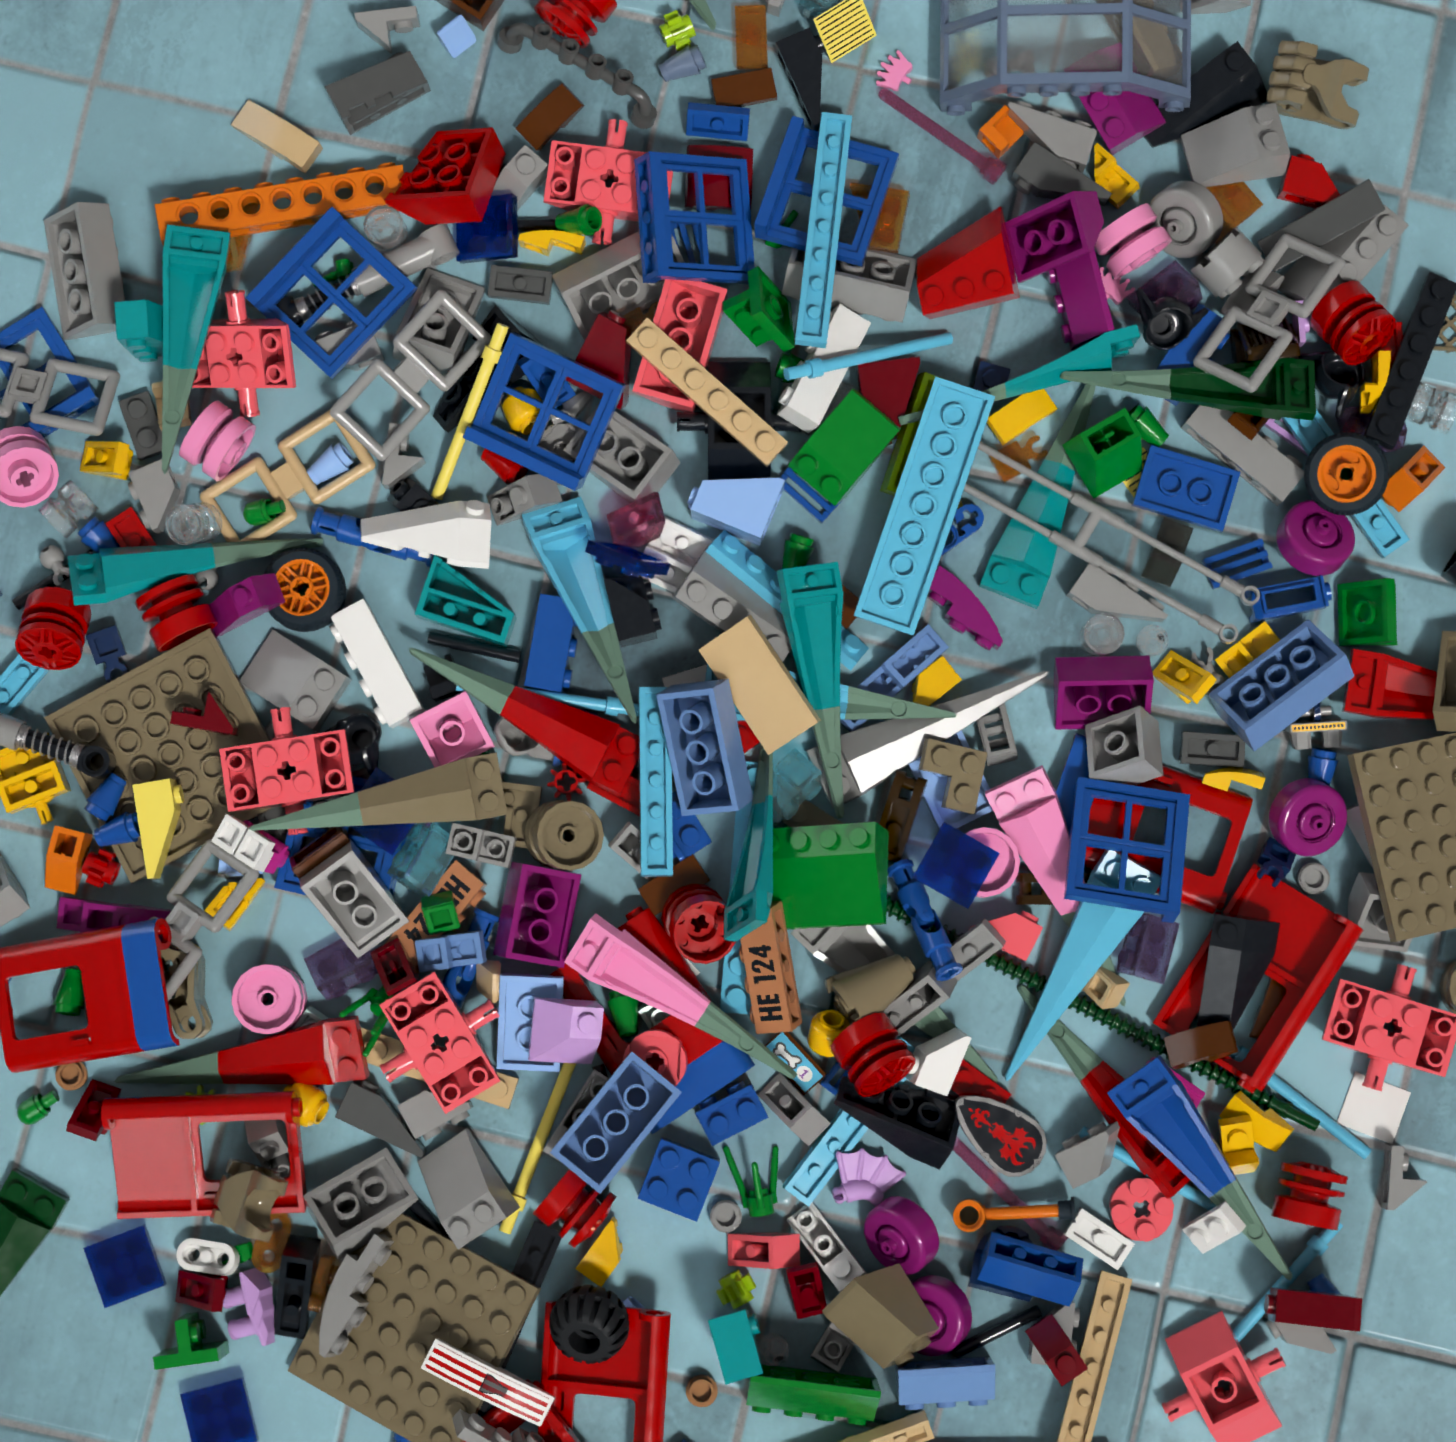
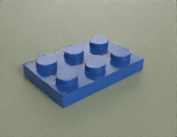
M1150 445L1132 506L1217 532H1223L1240 471Z

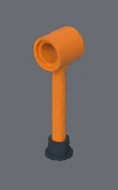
M1071 1197V1200L1058 1201V1204L985 1208V1205H982L976 1199L966 1198L956 1205L953 1212L955 1225L965 1232H974L989 1220L1059 1217V1220L1072 1219V1223H1076L1074 1197ZM971 1206L978 1211L979 1218L975 1223L967 1224L961 1219L960 1212L964 1207Z

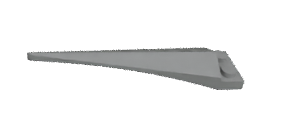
M1049 671L1039 672L931 706L954 712L957 715L955 718L890 719L840 735L844 804L861 797L894 775L897 770L903 769L920 758L926 738L942 742L946 741L981 717L1044 679ZM818 746L807 750L806 753L832 809H834Z

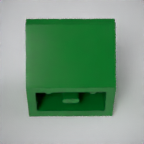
M1126 408L1097 423L1062 445L1093 499L1142 471L1141 433Z

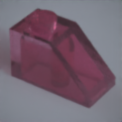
M653 492L607 514L613 544L638 548L659 538L665 525V517L658 492Z

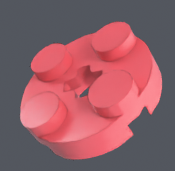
M652 1029L644 1031L631 1041L624 1052L623 1061L633 1052L646 1063L647 1058L653 1057V1053H658L659 1058L664 1059V1064L660 1065L656 1071L674 1086L678 1085L687 1070L688 1058L682 1041L665 1030Z
M1135 1177L1121 1182L1114 1189L1109 1200L1110 1216L1114 1227L1131 1240L1148 1242L1159 1237L1167 1230L1173 1218V1201L1171 1198L1167 1199L1151 1178ZM1144 1200L1147 1201L1149 1213L1147 1216L1140 1215L1137 1218L1134 1215L1136 1213V1209L1133 1207L1134 1203L1138 1202L1141 1204Z

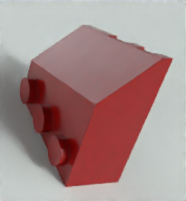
M494 128L437 131L417 156L418 164L411 173H404L399 180L402 185L395 193L390 192L384 199L385 203L425 225L482 222L506 155Z
M1001 206L917 258V288L923 316L934 319L1020 298Z

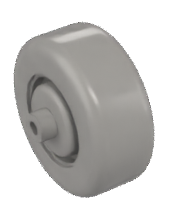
M1174 182L1157 193L1149 203L1157 216L1154 224L1149 229L1159 226L1166 229L1172 241L1163 251L1173 257L1187 259L1202 254L1217 241L1222 232L1223 213L1218 200L1206 187L1196 182Z

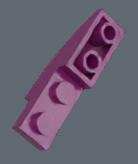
M939 566L935 572L928 598L941 607H944L945 603L951 606L945 618L950 620L947 625L961 634H964L966 630L976 637L974 642L986 650L990 651L992 647L998 650L1003 640L989 612L965 584L949 571Z
M60 897L56 928L81 933L146 921L151 917L166 919L172 910L134 904H116L73 897ZM158 935L160 941L162 942L163 937L161 935Z

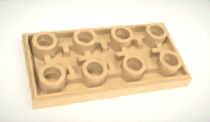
M751 614L698 649L718 680L729 678L735 706L768 755L821 721Z

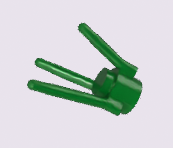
M383 985L379 990L371 988L366 995L339 1013V1016L343 1018L368 1001L371 1002L370 1009L373 1014L378 1016V1019L370 1031L372 1036L362 1053L364 1057L369 1055L388 1021L379 1004L392 996L387 995Z
M725 1145L723 1151L740 1192L743 1208H748L750 1217L773 1214V1204L778 1203L776 1194L778 1146L775 1145L772 1148L769 1192L767 1187H761L758 1164L753 1162L751 1166L754 1189L749 1190L748 1196L730 1149Z

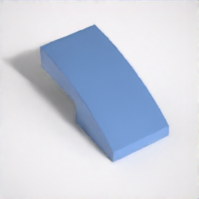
M483 930L415 940L419 972L450 969L456 966L487 962Z

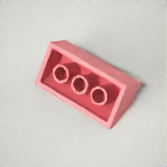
M665 279L653 323L705 369H707L723 315L722 302L728 298V289L701 281ZM642 357L632 392L664 407L682 412H694L696 404Z

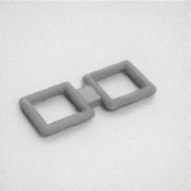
M1283 234L1245 287L1248 294L1256 297L1254 303L1248 311L1236 306L1231 307L1193 359L1194 366L1247 392H1255L1293 339V334L1280 327L1279 324L1288 312L1300 318L1309 317L1345 266V260L1295 236ZM1288 248L1329 266L1302 304L1261 286ZM1236 321L1277 339L1250 378L1209 359Z
M438 290L393 339V345L405 356L402 361L392 370L381 359L374 360L330 408V415L378 460L384 461L430 411L429 404L417 394L420 389L430 380L441 391H448L482 354L485 345H489L492 336L446 291ZM441 305L477 339L445 376L408 342ZM378 374L415 408L382 445L345 412Z
M0 348V361L14 363L0 404V417H9L15 401L33 404L29 418L34 424L95 436L103 433L120 380L119 372L54 358L47 361L44 372L26 369L29 362V356L26 353ZM57 372L106 381L93 422L44 413Z
M212 839L205 841L167 894L168 902L175 906L165 919L170 926L171 943L187 954L166 982L168 1002L202 956V949L191 941L203 925L213 933L219 932L259 877L258 870L252 869L234 857V855L229 854L211 842ZM212 854L244 875L214 917L182 896Z

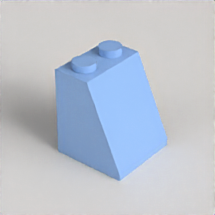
M781 478L702 480L699 488L693 487L687 502L689 504L688 508L691 510V518L721 531L726 530L733 536L761 546L784 491L785 480Z

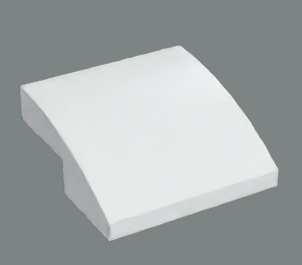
M662 515L634 574L642 575L643 579L675 593L706 547H709L715 539Z

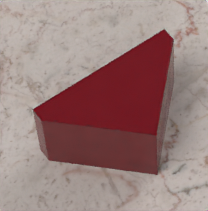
M398 937L370 952L388 996H394L421 979Z

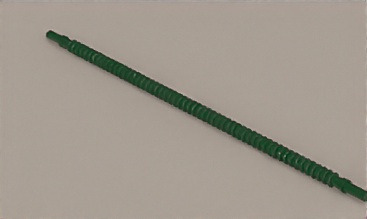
M888 895V917L895 915L897 921L902 919L905 921L904 924L906 926L909 923L911 924V919L902 905L899 904V900L892 901L890 900L891 896ZM947 924L943 926L951 943L964 934H956V929L948 930ZM935 925L931 926L926 932H936ZM994 953L984 961L986 962V967L994 966L995 972L1002 970L1003 976L1009 974L1011 975V980L1017 978L1019 979V984L1025 982L1027 983V988L1033 986L1036 993L1043 991L1047 982L1045 975L1038 976L1036 970L1033 973L1030 972L1029 966L1022 968L1021 962L1014 964L1013 958L1006 960L1005 954L999 956ZM1077 995L1068 1006V1009L1074 1007L1077 1014L1080 1011L1083 1012L1085 1018L1091 1016L1093 1022L1099 1020L1101 1026L1107 1024L1109 1030L1116 1029L1118 1035L1121 1032L1124 1033L1126 1039L1132 1037L1134 1043L1140 1041L1142 1047L1148 1045L1149 1050H1157L1158 1055L1165 1054L1166 1059L1169 1060L1165 1041L1160 1038L1159 1033L1153 1035L1151 1029L1145 1031L1143 1025L1137 1027L1135 1021L1129 1023L1127 1017L1122 1019L1119 1017L1118 1012L1114 1015L1111 1013L1110 1008L1104 1010L1096 1006L1093 1000L1088 1002L1086 996L1081 998ZM1202 1060L1188 1066L1191 1072L1198 1071L1200 1077L1206 1075L1207 1081L1214 1079L1215 1085L1222 1083L1223 1089L1231 1088L1233 1094L1242 1091L1249 1099L1255 1100L1257 1106L1264 1105V1110L1271 1108L1282 1118H1289L1312 1131H1316L1320 1121L1293 1107V1103L1276 1098L1274 1092L1268 1094L1266 1088L1262 1092L1256 1089L1253 1094L1236 1084L1240 1078H1236L1232 1073H1227L1224 1068L1219 1069L1216 1063L1211 1065L1209 1061Z

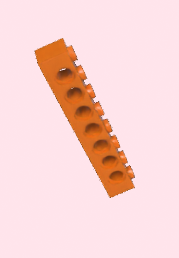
M393 162L378 165V169L371 170L357 167L347 170L346 174L340 175L325 172L316 175L315 179L304 180L302 177L287 179L284 184L273 185L271 182L256 184L253 189L242 190L240 187H231L225 189L223 193L211 195L209 192H200L192 195V198L180 200L178 197L165 198L161 200V203L154 204L161 242L164 247L167 224L230 232L232 238L313 225L331 207L337 210L344 219L398 211L387 205L384 199L390 192L395 193L402 185L399 180L404 175L403 164L396 165ZM372 183H378L383 187L382 192L379 194H371L366 189ZM342 188H348L353 192L352 196L348 199H340L336 196V193ZM311 193H317L322 197L321 201L317 204H309L305 201V198ZM280 198H287L291 201L290 206L286 209H278L274 204ZM249 203H256L260 206L259 211L255 214H247L243 209ZM218 208H225L229 211L228 216L224 219H216L212 215ZM187 213H194L198 216V219L193 224H185L181 220Z

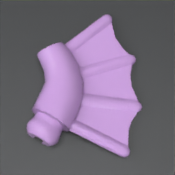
M860 1148L853 1153L837 1151L836 1159L842 1183H840L841 1186L832 1189L834 1201L838 1204L844 1201L850 1203L857 1200H867L874 1206H877L882 1201L884 1193L905 1177L906 1172L894 1168L889 1162L887 1155L873 1156L866 1152L864 1148Z

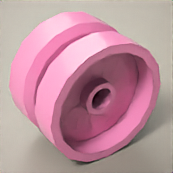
M1148 203L1132 209L1100 231L1094 248L1099 255L1114 253L1106 264L1114 279L1120 278L1141 267L1166 248L1172 241L1164 227L1159 226L1149 229L1154 224L1157 216Z
M219 400L214 401L204 409L190 427L181 444L179 456L193 466L203 463L202 471L218 482L225 478L243 457L252 442L256 426L242 416L233 419V410Z
M22 426L4 428L0 430V501L9 506L22 508L37 505L47 499L57 486L59 472L55 458L51 453L48 443L39 432L30 427Z
M982 827L970 830L956 840L949 851L947 865L950 878L958 889L969 896L985 898L998 895L1012 885L1019 872L1020 858L1018 849L1009 836L998 829ZM983 856L987 857V862L990 863L988 868H981L978 861Z
M264 964L252 967L240 976L233 988L231 1001L234 1014L244 1027L255 1033L274 1034L287 1031L297 1024L306 1010L308 996L305 984L296 972L286 966ZM266 993H270L274 997L271 1005H266L268 1000L265 995Z

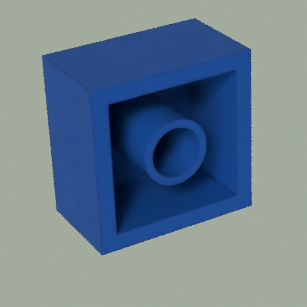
M661 1137L638 1199L697 1222L719 1167L720 1159Z

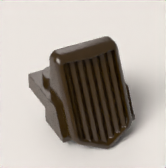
M1284 317L1279 326L1290 331L1293 334V339L1280 358L1299 359L1300 346L1297 334L1292 323H1289ZM1237 322L1236 329H1230L1232 360L1235 363L1263 360L1277 339Z

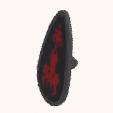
M962 1095L956 1099L954 1107L963 1132L980 1155L996 1171L1008 1177H1020L1031 1173L1041 1163L1046 1153L1047 1140L1044 1130L1037 1121L1022 1111L989 1097Z

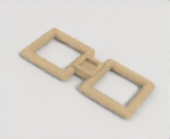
M328 410L278 443V449L286 463L271 472L261 457H255L222 480L202 491L199 497L227 542L263 541L297 518V512L290 503V499L305 490L312 503L320 504L372 471L376 466L375 461L368 450L330 415V410ZM335 421L361 463L318 489L293 448ZM257 472L274 501H284L286 511L240 540L215 498Z

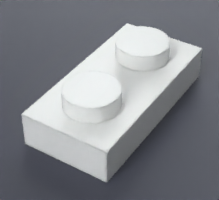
M1225 1201L1188 1222L1182 1230L1200 1252L1204 1254L1240 1234L1246 1225Z
M1080 1207L1075 1215L1076 1223L1071 1221L1063 1234L1116 1270H1119L1135 1243Z

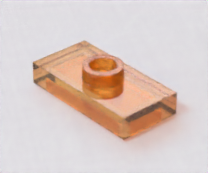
M766 5L735 6L737 69L768 68Z

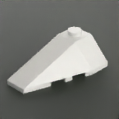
M478 500L454 501L361 519V542L396 551L406 547L419 552V557L429 559L430 554L447 558V564L489 569L491 512L489 503H483Z

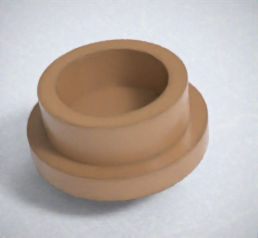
M83 1062L60 1065L56 1069L55 1077L57 1083L63 1089L77 1090L86 1083L88 1071Z
M696 1375L689 1380L686 1386V1396L689 1402L697 1407L711 1405L718 1394L716 1382L708 1375Z

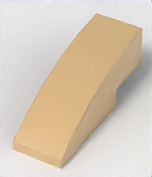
M250 100L245 103L231 123L233 128L305 174L323 150L320 142Z

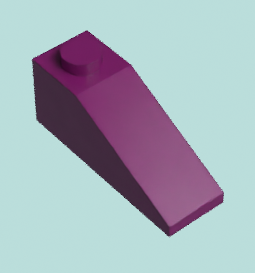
M275 573L250 576L229 587L209 604L218 622L217 626L213 628L216 637L222 636L286 602Z

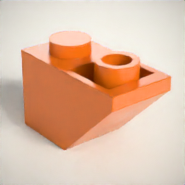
M54 825L46 854L45 888L77 895L82 877V867L88 855L93 834Z

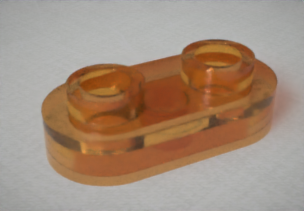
M289 1213L270 1214L271 1225L274 1219H279L282 1222V1229H274L269 1243L255 1240L252 1262L255 1268L263 1273H272L280 1268L281 1256L293 1228V1221ZM266 1250L274 1252L275 1258L273 1261L269 1262L265 1259L264 1253Z

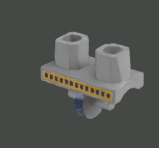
M1318 703L1301 716L1310 717V720L1294 721L1285 728V731L1290 733L1292 748L1295 750L1311 749V732H1321L1322 747H1341L1342 730H1347V720H1342L1341 718L1321 719V716L1331 715V706L1320 707V703Z

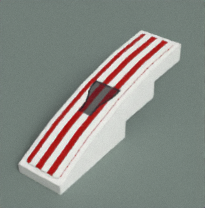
M439 1338L434 1340L421 1366V1369L461 1390L539 1427L542 1425L556 1398L501 1367H495L469 1352L465 1353Z

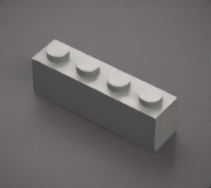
M1199 405L1181 429L1230 469L1240 471V477L1276 506L1281 504L1303 478L1302 464L1293 456L1287 455L1286 457L1278 451L1277 443L1266 435L1261 437L1257 434L1252 441L1227 421L1233 414L1232 412Z

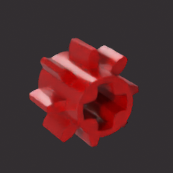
M565 763L562 764L563 770L560 772L551 769L550 772L555 776L554 782L547 783V786L557 788L554 798L557 799L561 794H564L566 799L571 801V794L576 792L579 795H583L582 790L579 789V783L586 782L585 778H578L577 772L568 770ZM565 774H568L571 779H575V783L570 785V790L568 791L563 786L558 785L559 781L564 779Z
M100 848L98 854L91 851L82 867V873L88 875L86 882L98 888H103L104 883L112 885L121 868V864L114 861L116 854L104 848Z

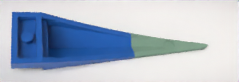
M1159 1055L1110 1089L1107 1094L1125 1119L1179 1168L1216 1206L1226 1201L1245 1223L1246 1227L1242 1232L1286 1279L1291 1280L1292 1273L1185 1087L1176 1078L1162 1057Z

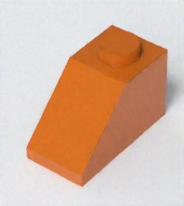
M1423 445L1389 477L1387 487L1382 495L1384 501L1400 512L1421 494L1446 467Z

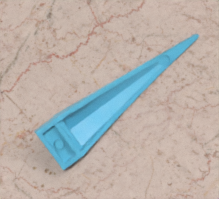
M1105 850L1092 870L1087 884L1117 889L1121 852ZM1128 857L1125 890L1154 895L1160 886L1161 875ZM1079 902L1041 996L1005 1073L1006 1081L1011 1079L1142 916L1144 911Z

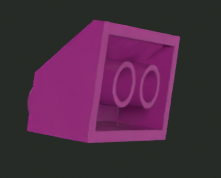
M1117 43L1090 53L1063 71H1122V45ZM1133 66V72L1137 73L1135 67ZM1122 91V94L1116 96H1107L1103 92H1090L1087 96H1078L1112 155L1166 124L1152 97L1129 91Z
M1072 191L1005 222L1018 283H1023L1093 252L1104 223L1096 191Z
M1095 249L1091 253L1046 272L1049 283H1054L1057 295H1053L1054 306L1057 314L1062 313L1064 325H1061V334L1064 343H1069L1071 351L1108 331L1115 330Z
M1150 656L1055 657V730L1085 729L1086 724L1137 706L1143 707L1151 714L1154 678Z
M511 862L493 955L564 968L581 874Z

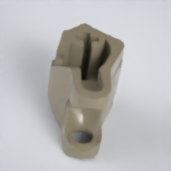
M1282 40L1278 48L1280 56H1275L1273 61V70L1275 71H1272L1269 77V85L1271 87L1267 93V102L1269 104L1276 103L1279 115L1313 121L1338 129L1356 127L1359 113L1348 106L1342 94L1343 85L1354 87L1367 81L1369 68L1349 59L1333 61L1315 59L1318 45L1304 41Z
M170 944L168 949L160 950L165 980H169L187 955L172 944ZM203 954L177 989L175 999L171 998L168 1002L171 1024L175 1033L182 1039L203 1038L212 1030L213 1020L205 1000V958ZM172 961L173 966L169 967V971H167L166 966ZM192 1016L194 1017L196 1022L195 1029L191 1027L189 1021L190 1017Z
M230 1158L226 1165V1172L229 1175L223 1174L220 1179L219 1188L214 1198V1204L218 1208H213L210 1221L229 1227L236 1234L269 1243L274 1231V1227L270 1222L271 1209L279 1196H285L288 1181L281 1177L277 1171L243 1160Z

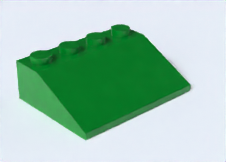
M877 822L773 828L772 901L782 900L787 929L886 924L889 831Z
M762 1364L763 1374L750 1377L748 1380L746 1405L752 1406V1411L759 1413H771L772 1408L784 1410L783 1414L791 1417H802L804 1412L815 1414V1419L834 1421L836 1416L847 1418V1423L866 1425V1420L874 1421L881 1397V1389L877 1378Z

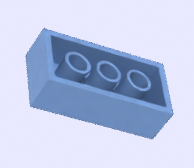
M1308 619L1208 695L1218 716L1253 751H1256L1352 679L1354 673L1346 654Z
M729 678L671 685L656 694L682 816L739 811L752 802L753 794Z
M631 1052L553 1147L550 1154L601 1194L682 1092L635 1053Z

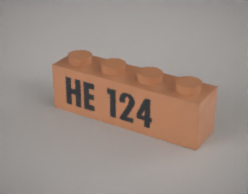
M455 860L425 896L452 891L461 925L466 919L462 915L470 905L475 908L487 894L483 891L487 884L461 862ZM421 901L408 915L409 922L395 931L386 942L388 943L397 937L399 938L418 975L421 972H419L415 940L443 936L448 932L429 935Z
M780 900L771 902L769 917L765 924L740 939L739 954L742 963L745 964V989L750 994L752 1005L750 1008V1019L755 1024L756 1034L792 1032L802 1024L783 903Z

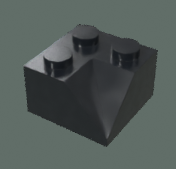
M642 575L605 579L604 583L621 648L658 639L656 631L662 628L657 608L650 609L649 600L654 599L650 581L643 582Z

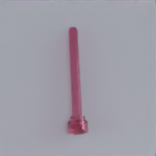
M884 88L879 91V98L980 168V173L984 175L983 179L992 185L999 180L1007 167L1006 163L999 158L995 160L992 157L986 158L890 90Z
M956 1137L953 1151L1009 1206H1027ZM1040 1218L1023 1219L1040 1236L1039 1240L1043 1243L1042 1247L1057 1251L1068 1239L1059 1228L1057 1230L1053 1226L1049 1228Z

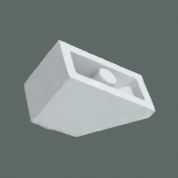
M953 1028L916 1046L913 1052L916 1058L915 1065L905 1077L914 1085L948 1096L972 1038L962 1030Z

